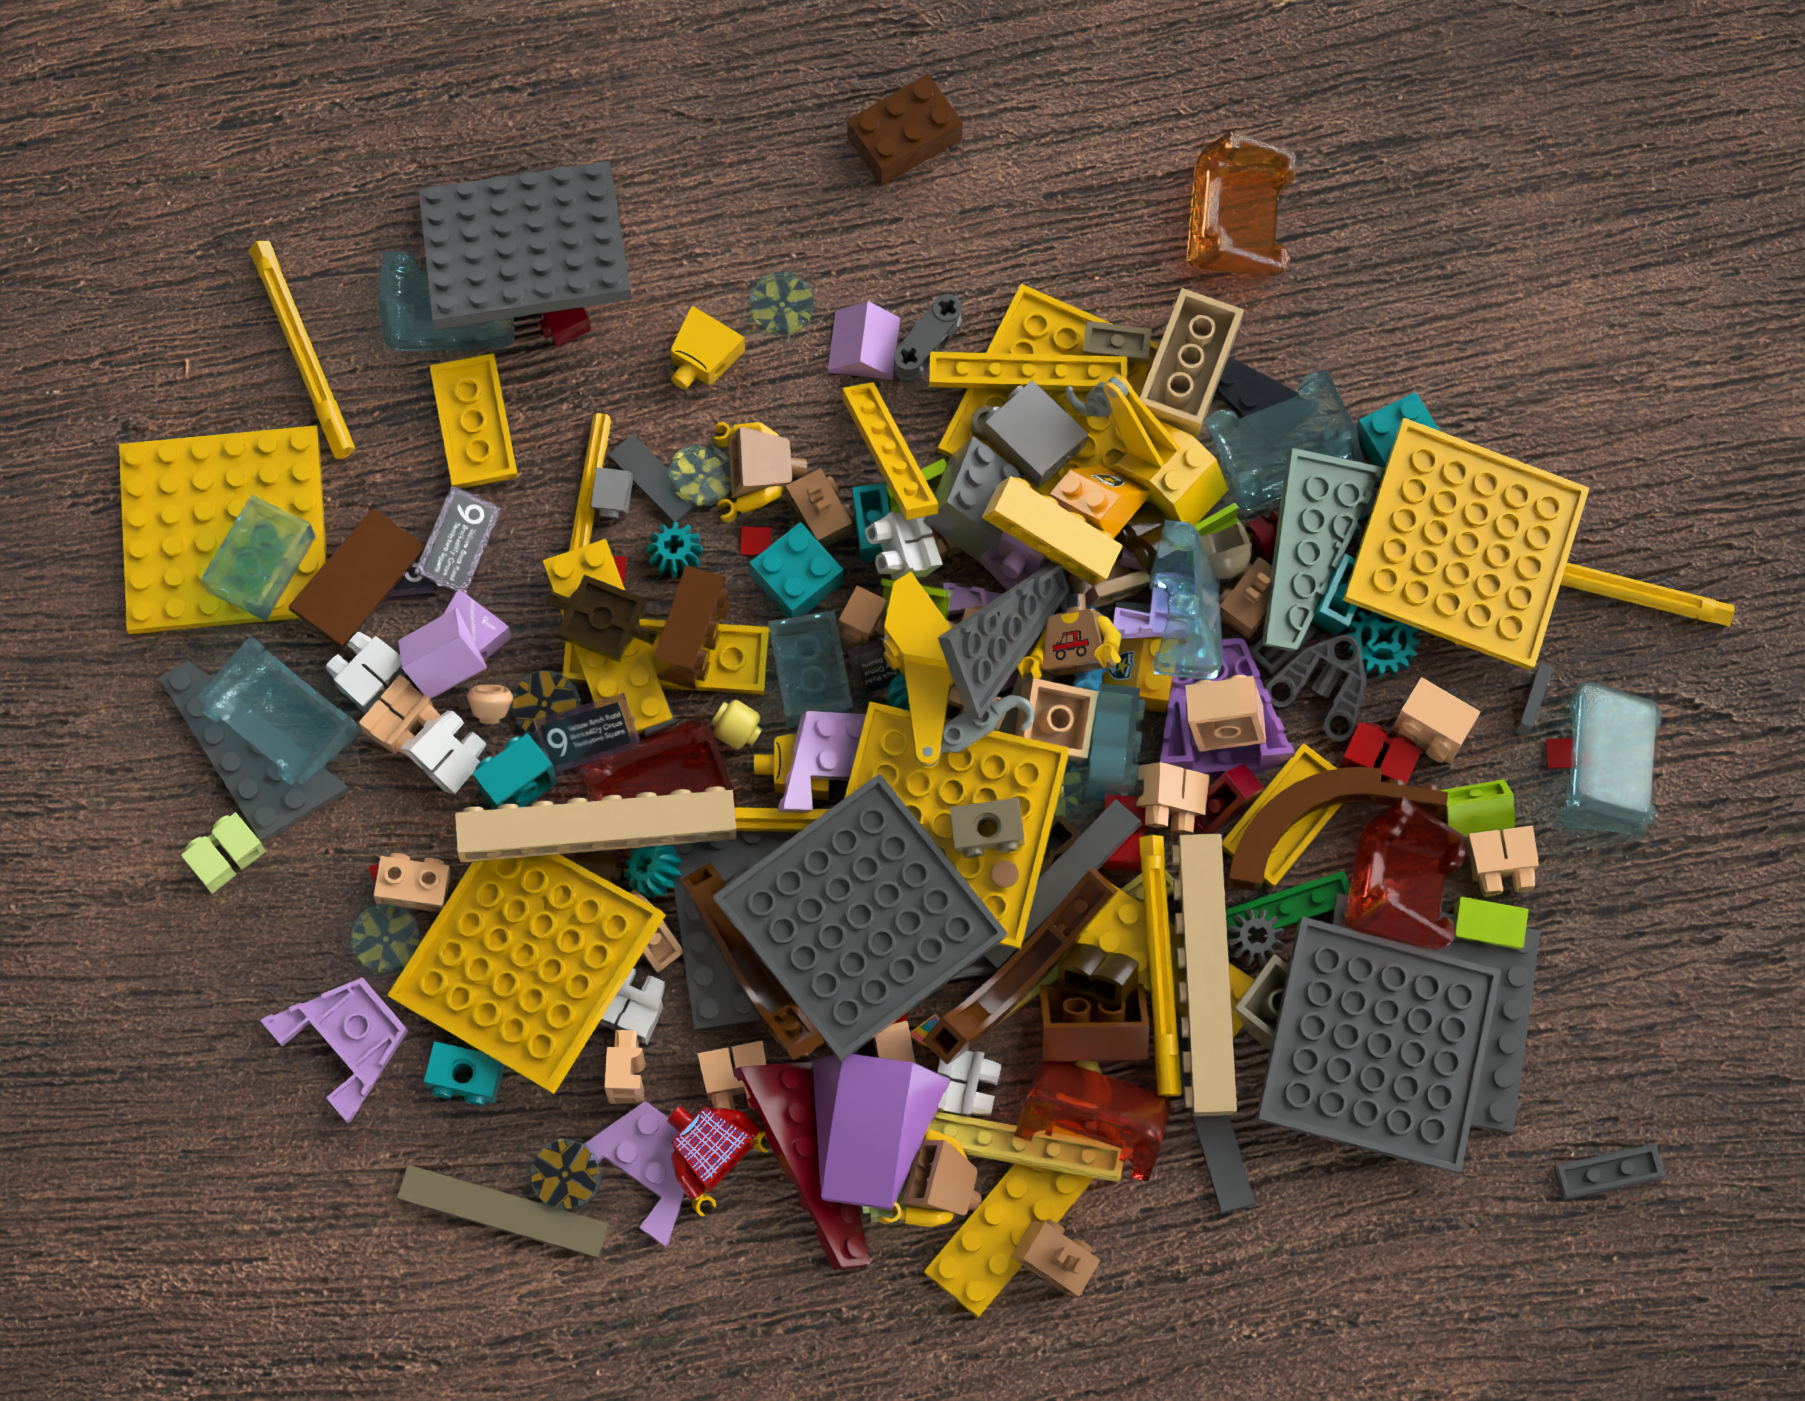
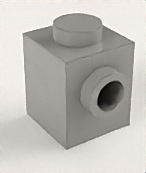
M596 467L591 507L599 511V516L618 519L619 513L628 514L633 474L624 470Z

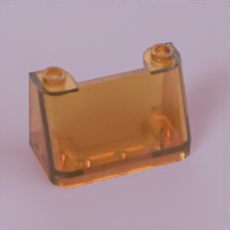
M1229 131L1201 151L1196 161L1187 253L1189 265L1203 270L1274 277L1286 271L1290 260L1287 248L1284 245L1275 244L1279 191L1291 184L1295 179L1296 153Z

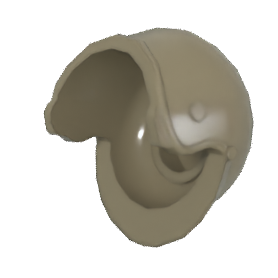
M1240 521L1216 533L1193 536L1197 563L1200 564L1201 568L1208 575L1218 579H1229L1241 574L1248 566L1251 558L1252 544Z

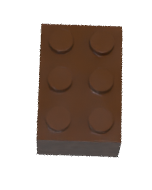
M929 74L922 76L847 120V138L881 186L962 140L963 121Z
M685 566L654 656L658 679L693 690L697 689L699 680H706L710 668V662L707 661L710 650L715 651L721 633L717 631L720 619L726 620L731 601L728 600L730 590L726 589L724 576Z
M1136 984L1120 1006L1106 1005L1090 996L1073 995L1062 990L1057 985H1040L1039 1026L1043 1061L1148 1060L1149 1019L1144 984Z

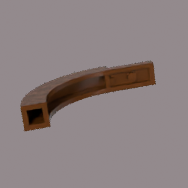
M1346 767L1309 776L1281 791L1257 813L1245 830L1236 848L1229 867L1225 887L1259 892L1263 885L1269 855L1279 839L1298 821L1320 809L1345 803H1370L1442 814L1447 806L1448 792L1440 791V788L1434 785H1420L1419 788L1406 786L1404 781L1388 779L1385 782H1381V768Z
M709 863L680 879L730 972L774 1040L783 1046L793 1060L812 1053L816 1047L824 1043L819 1031L801 1008L788 996L714 901L713 895L726 887L718 871Z
M1094 867L1089 869L1036 932L1024 943L1021 950L1019 949L970 997L944 1015L922 1041L947 1065L961 1056L995 1027L1043 980L1081 938L1080 935L1117 894L1118 890Z

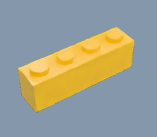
M1010 476L997 485L982 516L984 520L1054 563L1061 564L1062 568L1092 586L1108 578L1123 546L1115 541L1109 532L1092 527L1086 523V519L1083 516L1074 512H1068L1060 507L1054 498L1039 494L1030 488L1028 482L1017 477L1013 478Z

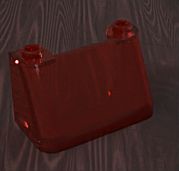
M703 718L684 722L585 761L577 766L590 802L601 801V798L609 795H619L622 799L636 798L637 794L644 792H653L657 796L670 795L672 791L680 789L690 790L691 793L705 792V789L717 786L724 787L725 790H733L734 802L738 800L710 725ZM631 848L617 849V851L622 852Z
M1402 797L1370 821L1360 835L1345 917L1346 925L1357 932L1437 951L1448 947L1455 937L1452 920L1447 917L1440 919L1445 879L1448 873L1459 869L1466 859L1467 837Z
M1042 1061L1027 1094L1014 1136L1031 1142L1034 1134L1039 1131L1046 1130L1044 1135L1051 1137L1055 1126L1122 1149L1118 1160L1125 1162L1127 1158L1132 1163L1133 1173L1131 1177L1148 1182L1164 1138L1172 1105L1165 1096H1158L1157 1092L1065 1061Z

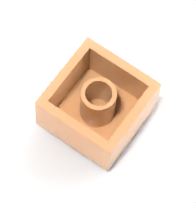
M1236 675L1227 680H1200L1195 684L1185 685L1188 722L1199 752L1266 743L1264 710L1254 676Z
M1421 677L1403 706L1392 731L1397 733V737H1405L1412 740L1417 746L1426 750V754L1433 760L1441 763L1445 761L1451 764L1470 733L1480 711Z
M1035 678L1022 684L1021 697L1027 699L1032 704L1035 711V719L1029 729L1024 732L1021 731L1020 727L1026 720V714L1021 708H1018L1014 735L1070 748L1068 761L1078 762L1087 759L1098 692Z

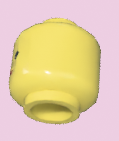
M733 700L729 704L723 702L710 723L714 726L713 735L736 750L743 748L746 743L753 746L763 730L757 726L760 721L759 713L738 700Z

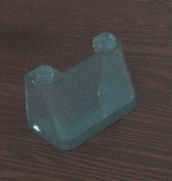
M383 252L378 302L384 341L390 349L401 352L504 348L513 343L516 327L515 317L434 329L427 271H418L416 258L407 252Z
M1327 370L1306 375L1298 386V396L1241 419L1237 418L1235 412L1226 410L1216 411L1210 417L1204 419L1205 427L1240 509H1253L1281 498L1287 451L1291 448L1356 462L1360 461L1361 453L1358 431Z
M1165 520L1150 574V589L1157 590L1158 586L1164 589L1168 595L1167 603H1169L1168 618L1161 644L1153 660L1154 674L1212 679L1220 673L1223 662L1219 586L1196 528L1187 522Z
M250 635L197 696L205 705L201 711L215 723L220 719L225 721L280 767L276 773L291 786L296 781L303 785L353 742L362 729L352 718L326 700L286 667L277 657L265 650V647Z
M1580 681L1570 697L1569 713L1574 714L1571 718V724H1574L1570 784L1566 788V795H1568L1567 807L1569 808H1562L1561 825L1643 835L1647 825H1653L1655 819V805H1650L1655 729L1660 727L1662 710L1656 708L1655 701L1597 683Z

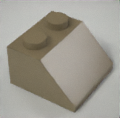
M1275 954L1271 956L1233 1008L1248 1033L1269 1051H1271L1289 965Z

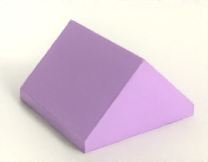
M869 301L836 310L828 373L893 380L894 354L897 348L900 318Z
M457 608L398 640L402 669L430 700L487 669Z

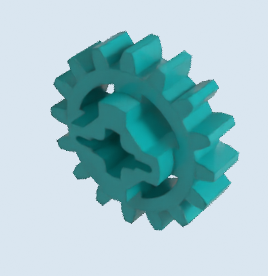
M1370 610L1368 611V616L1360 611L1357 615L1358 622L1352 621L1349 626V630L1353 633H1348L1347 635L1357 640L1360 646L1363 663L1366 665L1365 673L1368 675L1372 669L1377 670L1378 678H1382L1385 670H1388L1392 677L1396 676L1398 667L1404 671L1407 670L1409 666L1408 660L1414 661L1417 652L1413 649H1418L1420 645V640L1413 638L1417 635L1418 628H1409L1407 624ZM1362 631L1365 633L1364 637L1368 640L1365 647H1363L1361 642ZM1401 635L1404 638V650L1401 649L1402 645L1398 642ZM1390 637V640H1389L1388 643L1384 641V642H1382L1381 644L1378 643V644L1375 646L1377 639H1379L1380 641H1382V640H1384L1385 638L1388 639V638ZM1352 645L1348 648V655H1353Z

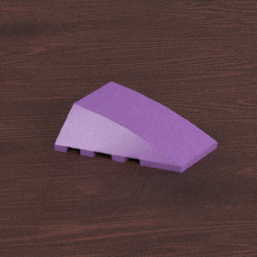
M1244 638L1182 642L1177 644L1160 762L1210 775L1209 778H1219L1224 772L1242 764H1245L1253 775H1258L1295 756V751L1285 736L1283 724L1280 718L1276 716L1272 707L1270 695L1267 689L1263 687L1260 673ZM1236 675L1254 676L1264 710L1266 743L1199 752L1188 722L1185 685L1195 684L1200 680H1227Z
M852 1054L841 1063L835 1055L812 1060L822 1200L892 1210L909 1174L913 1159L924 1141L923 1137L928 1126L935 1117L939 1102L950 1084V1079L913 1062Z

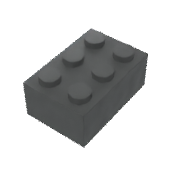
M973 436L950 456L934 495L938 502V514L926 516L924 522L977 560L1000 541L1003 533L1001 529L982 518L997 485L1010 476L1023 479L1025 475Z

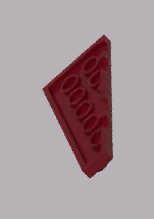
M812 1061L740 1066L734 1069L733 1072L738 1082L743 1081L750 1095V1098L747 1100L752 1110H758L766 1126L764 1133L788 1181H794L801 1195V1198L798 1200L803 1210L808 1209L817 1227L815 1234L834 1271L863 1268L870 1265L858 1205L825 1201L821 1198Z

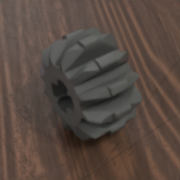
M1251 908L1245 911V919L1237 914L1233 918L1236 926L1227 927V933L1236 937L1227 940L1228 947L1237 946L1238 948L1232 957L1236 960L1242 954L1245 955L1244 966L1247 967L1251 965L1253 957L1258 967H1263L1265 965V957L1269 960L1273 954L1276 955L1273 949L1281 950L1284 947L1283 942L1275 939L1285 933L1284 929H1273L1272 926L1277 923L1278 918L1274 916L1267 922L1265 920L1266 910L1264 909L1259 911L1257 918H1255L1254 911ZM1259 932L1262 936L1259 942L1250 943L1248 938L1251 934Z

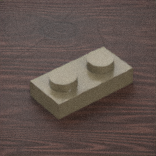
M1087 321L1082 355L1126 356L1127 362L1147 364L1152 329Z

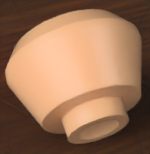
M486 684L474 686L467 694V699L473 715L479 718V722L496 724L500 722L501 718L506 717L513 701V694L507 687Z

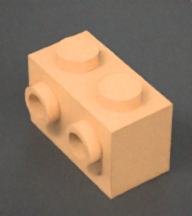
M391 853L390 857L381 856L374 891L375 902L380 905L440 913L447 900L451 877L450 868L448 865H444V861L434 858H425L424 862L410 860L409 856L399 853Z

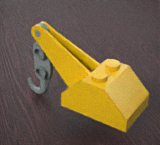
M1114 374L1106 383L1100 382L1085 396L1086 403H1083L1075 396L1071 386L1066 388L1065 394L1069 403L1080 414L1099 418L1100 416L1107 417L1113 412L1127 452L1110 470L1148 489L1151 495L1145 502L1155 505L1164 514L1168 522H1172L1182 531L1196 525L1229 490L1216 458L1192 435L1157 420L1123 376Z
M910 571L893 583L884 625L885 640L883 645L885 652L883 655L889 666L893 670L898 668L905 677L916 761L923 768H932L938 764L942 753H959L991 733L1004 714L1010 709L1021 708L1025 712L1026 720L1020 727L1023 732L1032 726L1035 719V711L1027 699L1021 696L1010 695L999 701L992 702L981 719H970L965 711L945 724L950 686L955 684L950 674L949 666L938 637L950 630L951 626Z

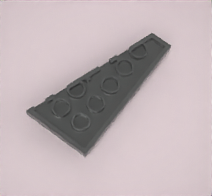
M1047 564L938 637L949 666L950 674L953 677L968 718L981 719L1046 626L1049 616L1055 613L1065 596L1069 593L1070 589L1061 564Z
M190 661L183 662L159 677L262 844L350 791L347 785Z

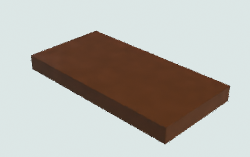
M372 508L291 602L289 610L343 649L426 551V546Z

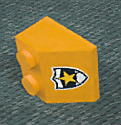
M1100 464L1069 470L1050 493V496L1058 502L1060 507L1068 512H1074L1083 516L1086 519V523L1096 529L1109 532L1114 538L1151 495L1148 489Z
M1165 636L1121 639L1118 651L1121 661L1116 663V667L1108 668L1104 672L1103 688L1100 692L1099 702L1165 713L1169 700L1178 638Z

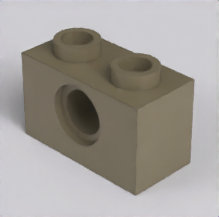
M1019 798L949 807L955 850L957 854L963 853L964 858L983 856L984 850L997 848L998 853L1014 852L1019 850L1018 845H1025ZM984 822H993L997 825L998 829L993 836L983 837L978 833L980 825Z

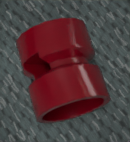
M1280 506L1271 510L1268 518L1261 515L1246 522L1244 525L1246 532L1251 538V548L1258 558L1261 557L1265 561L1273 558Z

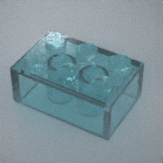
M251 494L201 578L207 592L267 621L316 538L311 524Z
M835 610L769 621V637L786 729L798 727L801 714L806 711L853 713Z
M1099 683L1085 800L1104 802L1105 794L1122 796L1134 794L1139 765L1132 764V762H1137L1142 738V732H1137L1136 730H1141L1145 709V700L1139 699L1140 688Z

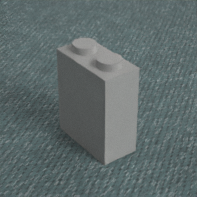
M1033 380L1024 388L1021 385L1015 388L1009 395L1008 402L1001 408L998 406L994 407L984 418L983 432L988 436L987 439L1038 488L1085 447L1088 433Z

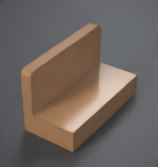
M1121 559L1115 561L1106 580L1093 586L1074 574L1069 576V581L1075 593L1084 594L1086 605L1092 606L1094 609L1139 595L1152 579L1147 569L1131 574L1128 567L1120 566Z

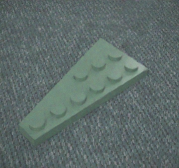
M1295 448L1287 451L1262 646L1292 652L1298 650L1315 615L1314 610L1329 586L1328 581L1334 569L1338 567L1358 525L1357 521L1364 506L1368 504L1373 494L1371 492L1377 479L1381 477L1385 469L1384 467Z

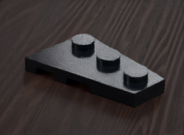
M1229 356L1215 391L1270 449L1316 411L1319 403Z

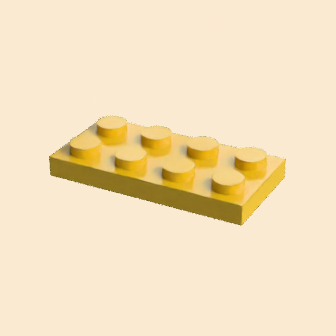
M494 353L430 365L453 490L518 478Z
M1303 743L1296 751L1295 756L1287 762L1222 841V850L1233 858L1236 848L1251 821L1281 791L1309 776L1337 768ZM1342 804L1320 809L1293 825L1279 839L1271 851L1266 864L1263 882L1274 889Z

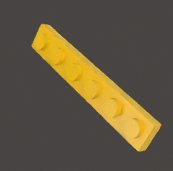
M930 352L929 387L1015 389L1020 385L1024 388L1033 380L1042 390L1065 391L1068 386H1071L1073 391H1091L1100 382L1106 383L1114 374H1119L1127 380V357Z
M874 382L842 388V399L905 520L938 514V502Z

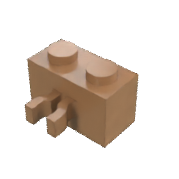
M820 468L786 485V498L800 522L825 549L853 534L852 522L855 521V517L847 503L842 505L838 499L839 489L831 476L826 478Z
M1261 557L1253 565L1249 563L1245 570L1237 576L1236 579L1239 580V583L1232 590L1228 587L1217 601V604L1220 605L1217 618L1247 640L1253 636L1265 621L1272 565Z
M856 586L838 620V641L841 642V646L854 654H859V652L867 653L871 650L876 638L882 641L885 640L886 599Z
M1049 1219L1046 1222L1032 1221L1011 1258L1064 1294L1080 1297L1101 1260L1091 1254L1093 1248L1077 1238H1074L1072 1241L1063 1235L1065 1229L1056 1222Z

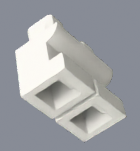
M890 512L881 520L872 523L865 529L868 542L871 544L881 543L883 552L877 555L875 560L879 574H891L892 580H898L911 571L915 578L928 576L943 565L934 537H928L932 534L930 525L924 522L925 517L905 520L902 513Z
M357 632L347 644L348 648L357 656L348 663L341 656L336 655L326 664V668L333 677L338 690L347 695L356 704L357 708L366 715L377 700L381 701V696L386 691L385 688L388 689L400 674L404 677L406 672L402 669L400 654L375 636L371 639L363 633Z
M447 710L436 721L427 720L424 728L413 739H408L400 749L421 769H424V772L444 792L456 794L480 763L477 757L481 754L486 743L474 732H469L459 742L453 735L464 722L455 712Z
M632 969L599 1024L614 1031L617 1028L618 1030L637 1031V1040L648 1045L663 1009L661 999L665 989V982L648 975L642 990L630 986L636 975V970Z
M968 1050L948 1065L940 1059L937 1074L950 1079V1084L939 1102L937 1112L971 1117V1115L991 1116L995 1096L976 1091L979 1081L998 1084L1001 1064L984 1059L983 1052H971Z

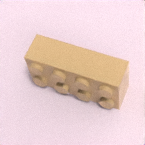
M1183 288L1181 289L1140 395L1141 401L1157 420L1180 429L1196 439L1198 438L1238 333L1244 309Z

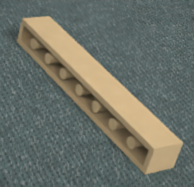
M719 786L709 787L705 789V792L691 793L690 790L680 789L672 791L670 795L657 796L653 792H644L637 794L636 798L622 799L619 795H609L601 798V801L588 802L585 798H574L568 800L567 804L553 805L551 801H538L533 803L531 807L518 808L516 804H503L495 810H484L482 807H468L463 809V812L455 813L457 851L460 862L736 839L733 790H725L724 787Z
M1221 834L1179 835L1177 845H1172L1171 855L1172 866H1178L1179 879L1173 880L1174 900H1180L1181 913L1175 914L1176 934H1182L1183 948H1177L1178 969H1184L1185 982H1179L1180 1003H1186V1017H1181V1037L1188 1038V1052H1183L1182 1054L1183 1072L1190 1074V1086L1184 1087L1185 1108H1191L1192 1117L1234 1115L1237 1111L1222 838Z

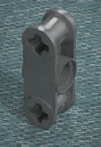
M944 294L936 298L896 349L894 354V372L901 381L913 382L919 379L930 365V352H942L949 339L959 328L962 305L956 296Z

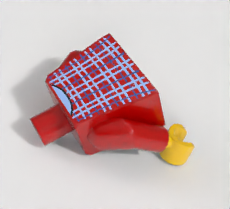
M680 1106L673 1111L667 1120L679 1132L671 1142L674 1148L671 1161L676 1180L689 1199L692 1200V1207L700 1216H705L700 1210L702 1201L709 1200V1203L714 1208L716 1207L715 1200L707 1193H703L704 1189L710 1193L752 1147L760 1152H768L761 1145L762 1138L766 1136L764 1131L760 1130L758 1124L739 1110L721 1107L711 1110L708 1107H704L693 1117Z

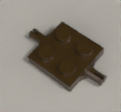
M587 575L583 576L578 589L570 597L552 590L549 593L550 596L547 597L546 604L564 610V619L557 632V637L602 656L620 662L628 644L634 638L650 645L654 644V639L656 640L657 631L640 626V617L647 604L646 598Z

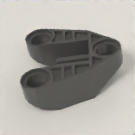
M1340 635L1305 648L1266 687L1271 698V704L1276 707H1285L1296 699L1303 686L1308 683L1321 658L1325 659L1326 663L1311 687L1319 695L1329 698L1343 672L1349 673L1324 722V730L1327 736L1335 741L1348 739L1355 732L1367 683L1360 646L1357 640L1349 635ZM1345 640L1352 644L1354 652L1350 659L1341 660L1335 655L1334 648L1339 641ZM1278 682L1286 683L1290 688L1291 694L1286 701H1278L1272 695V688ZM1336 716H1343L1349 722V730L1344 735H1337L1330 728L1331 720Z

